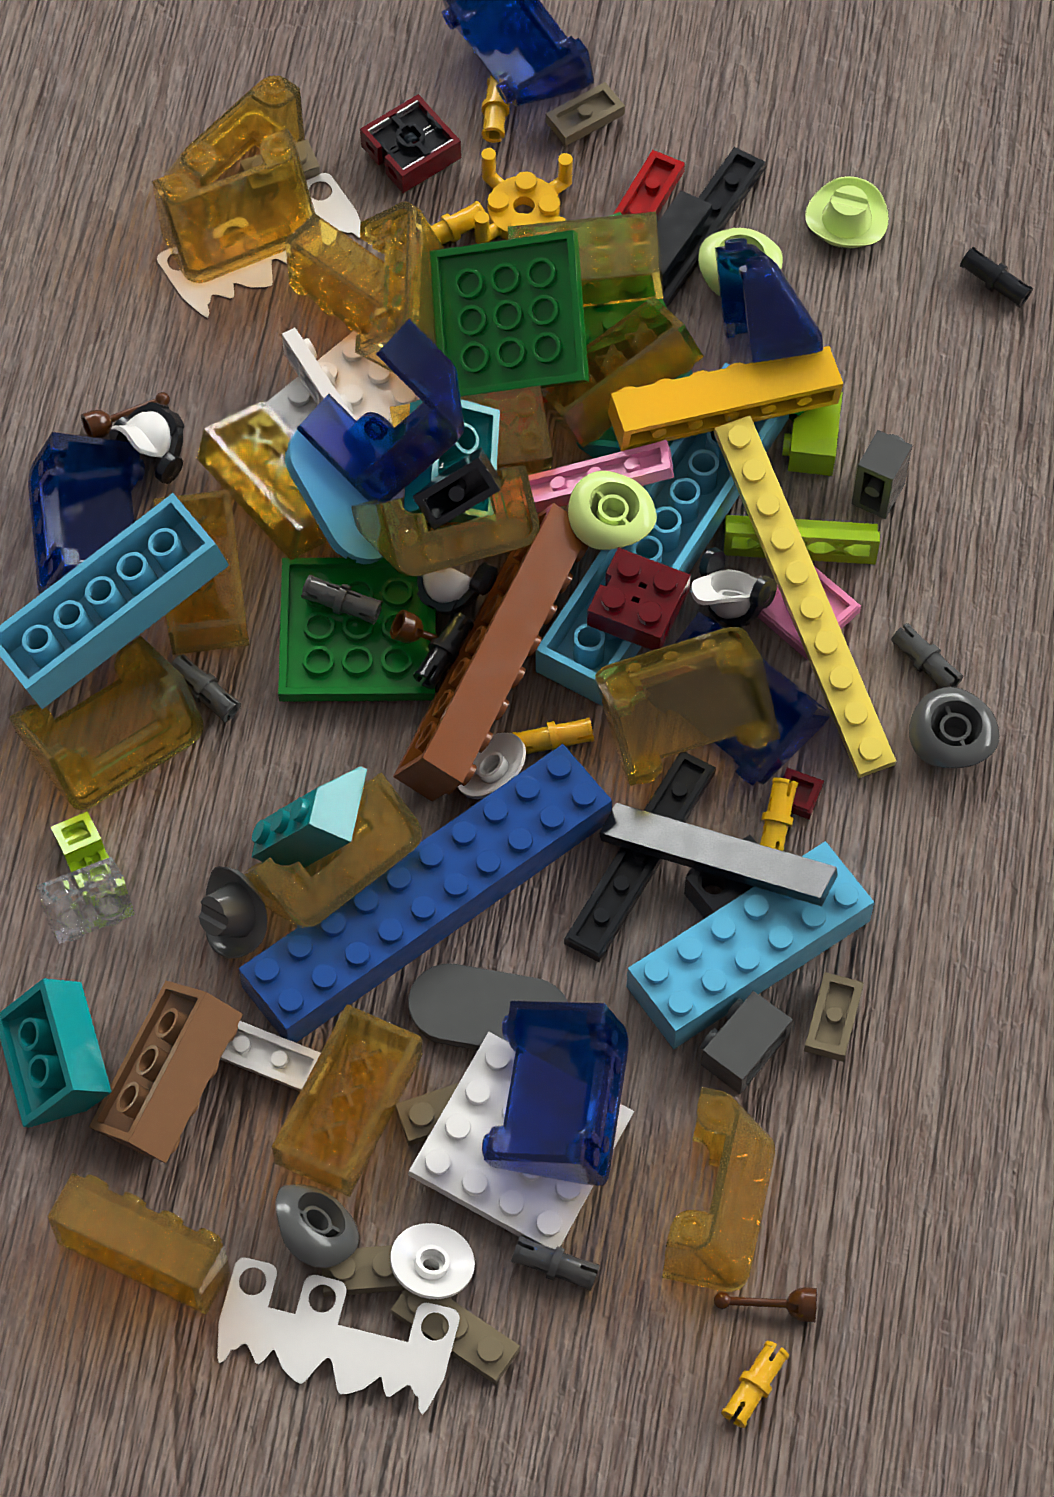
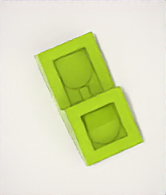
M88 811L51 827L57 844L85 902L122 886L119 875L104 848L102 839Z

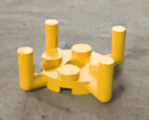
M485 148L482 151V179L493 190L488 196V213L479 211L474 217L475 241L477 244L491 242L498 236L508 240L567 231L566 219L559 216L560 199L558 194L572 184L573 158L570 154L563 153L558 157V177L547 183L528 171L520 172L515 177L503 180L496 173L495 150ZM520 205H528L533 208V211L525 214L517 213L514 209Z

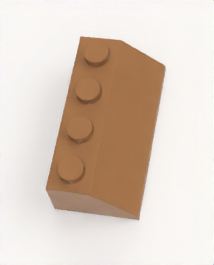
M165 980L110 1085L112 1093L101 1102L89 1128L145 1156L167 1163L170 1155L179 1146L180 1135L189 1118L197 1111L200 1097L208 1081L216 1074L223 1052L228 1043L234 1039L238 1030V1023L243 1014L205 991Z

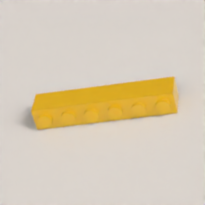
M830 346L821 348L807 347L798 353L789 355H770L761 361L752 363H734L720 370L710 372L702 370L683 378L674 380L665 378L646 386L621 388L617 392L611 393L608 415L620 450L625 451L664 440L671 441L712 432L715 427L749 415L753 422L838 404L844 383Z

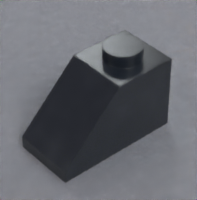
M479 448L444 470L413 495V499L432 529L435 530L499 492L502 479L483 449Z

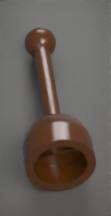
M160 392L156 395L155 399L113 415H109L102 410H91L81 414L82 425L89 440L95 442L106 437L111 431L112 423L119 418L129 416L137 408L147 405L148 402L168 405L170 397L167 393Z
M400 610L397 613L390 631L392 639L407 644L419 640L420 637L429 641L439 637L423 630L420 618L406 610Z
M798 1288L787 1299L730 1297L725 1292H719L714 1297V1304L719 1309H726L729 1305L786 1308L795 1320L816 1323L817 1288Z

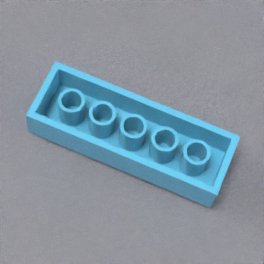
M172 493L0 625V657L40 708L43 709L227 568L229 564L212 538L175 494Z
M826 841L801 856L837 867L838 876L822 906L753 887L628 967L626 987L673 1049L726 1016L731 1006L739 998L745 1001L752 991H755L757 994L761 993L870 922L874 901Z

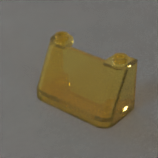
M272 75L259 81L190 143L166 171L161 180L163 197L167 202L208 231L220 220L219 211L214 207V203L219 199L218 190L211 186L218 177L254 145L264 152L273 150V146H287L305 140L300 88L282 76Z
M288 128L271 134L262 141L260 154L264 162L263 164L198 189L194 181L182 173L169 174L152 181L162 236L187 280L194 283L208 282L308 242L317 234L318 222L297 146Z
M404 201L360 222V239L372 244V248L380 253H385L383 307L370 313L369 320L374 322L366 336L363 334L356 336L355 353L420 386L439 376L430 251L444 248L421 209Z
M526 465L497 468L502 484L501 490L490 496L493 514L460 523L447 522L434 530L428 521L425 520L424 513L413 514L406 511L402 507L401 499L386 502L368 501L351 506L358 532L400 574L405 576H421L526 547L532 544L540 531L539 519Z
M723 628L602 667L595 675L600 698L629 786L647 784L654 781L663 770L661 759L735 736L742 745L750 748H760L771 741L780 739L763 660L743 628Z
M142 636L125 645L115 656L114 669L119 679L54 719L46 707L41 709L38 704H31L8 717L23 743L63 797L75 809L87 810L96 806L194 744L203 733V719L184 676Z
M380 772L364 782L352 841L349 844L305 868L299 861L289 866H281L269 857L265 861L250 867L243 874L253 882L262 896L267 909L294 926L310 928L321 923L411 853L420 844L422 828L419 821L383 773Z
M701 1087L693 1141L702 1142L709 1152V1165L719 1167L709 1213L698 1210H686L680 1212L673 1219L666 1244L662 1278L724 1292H734L741 1289L747 1283L750 1275L775 1157V1144L768 1133L730 1094Z

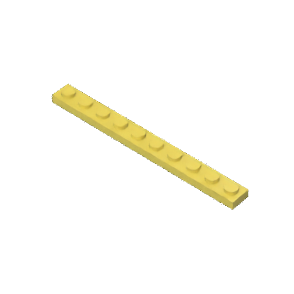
M749 415L715 427L714 435L858 779L894 766L896 759L751 416Z

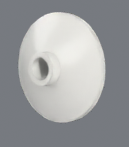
M512 733L494 734L487 748L482 753L478 752L473 762L477 766L473 777L465 786L459 785V790L468 798L483 799L517 776L526 758V748L522 740Z
M434 1223L418 1224L403 1231L396 1238L390 1253L391 1269L398 1282L411 1293L428 1299H444L461 1292L469 1284L475 1267L474 1255L467 1241L453 1229ZM424 1266H431L436 1271L428 1270Z

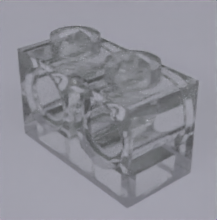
M112 857L36 885L47 922L59 944L80 939L87 933L105 926L116 925L123 919L135 915L124 877Z

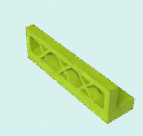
M725 516L723 548L725 555L766 558L749 516ZM794 519L812 561L876 565L880 545L878 524Z

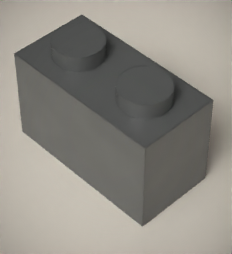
M877 430L858 464L851 504L886 519L905 485L913 445L905 442L904 439L897 435L886 434Z
M752 991L745 1001L739 998L731 1006L726 1014L728 1021L720 1031L716 1028L712 1029L700 1047L703 1049L701 1066L739 1094L743 1092L790 1035L793 1019L755 991Z

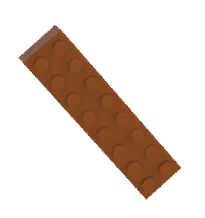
M555 503L524 524L519 531L498 572L492 589L487 593L473 621V629L469 631L458 650L459 656L454 663H451L393 776L430 801H434L444 794L450 795L459 785L465 786L473 777L477 768L473 762L478 752L482 753L489 745L493 737V733L489 730L494 720L498 721L508 708L510 701L506 697L510 689L515 688L523 678L526 669L522 665L526 657H530L538 648L542 639L538 633L542 625L548 624L554 616L558 607L554 602L558 594H562L571 583L573 574L570 573L574 562H579L588 549V545L583 543L573 532L569 523L568 512Z

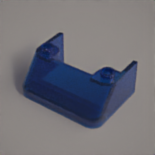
M410 319L398 329L376 355L423 403L394 427L386 418L374 412H367L358 420H355L328 394L296 428L364 498L377 505H384L392 500L454 446L463 435L465 429L456 367Z

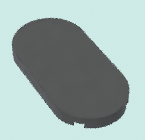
M446 963L436 965L424 971L415 980L409 993L408 1006L412 1021L421 1034L439 1044L478 1050L488 1032H491L534 1057L540 1058L547 1055L554 1048H558L565 1041L570 1029L571 1013L566 997L555 985L539 978Z

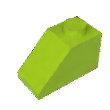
M842 392L838 404L807 410L794 419L792 434L785 433L782 456H789L788 471L833 476Z

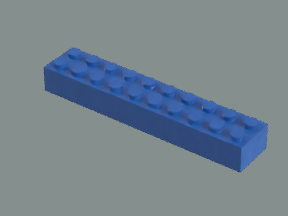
M561 744L238 968L242 988L282 1038L297 1043L602 828L612 811V799L566 746Z

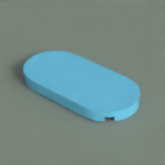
M315 421L303 425L291 436L288 442V450L285 452V463L291 478L325 538L337 554L345 559L350 557L357 560L355 563L371 564L381 560L393 549L399 535L398 520L356 443L347 432L334 424Z

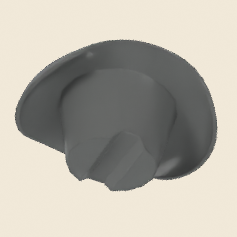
M944 687L928 693L916 706L909 724V738L914 751L923 761L937 767L964 768L976 765L991 756L999 744V727L993 712L981 699L962 688Z
M215 867L207 884L206 896L200 902L202 904L199 915L200 924L204 931H206L207 940L216 953L225 958H239L258 948L265 938L268 922L267 909L259 891L246 875L230 867Z
M291 1184L284 1185L279 1189L276 1196L278 1224L286 1247L296 1258L314 1267L327 1268L340 1264L355 1252L359 1243L357 1225L350 1213L337 1199L324 1190L311 1185Z

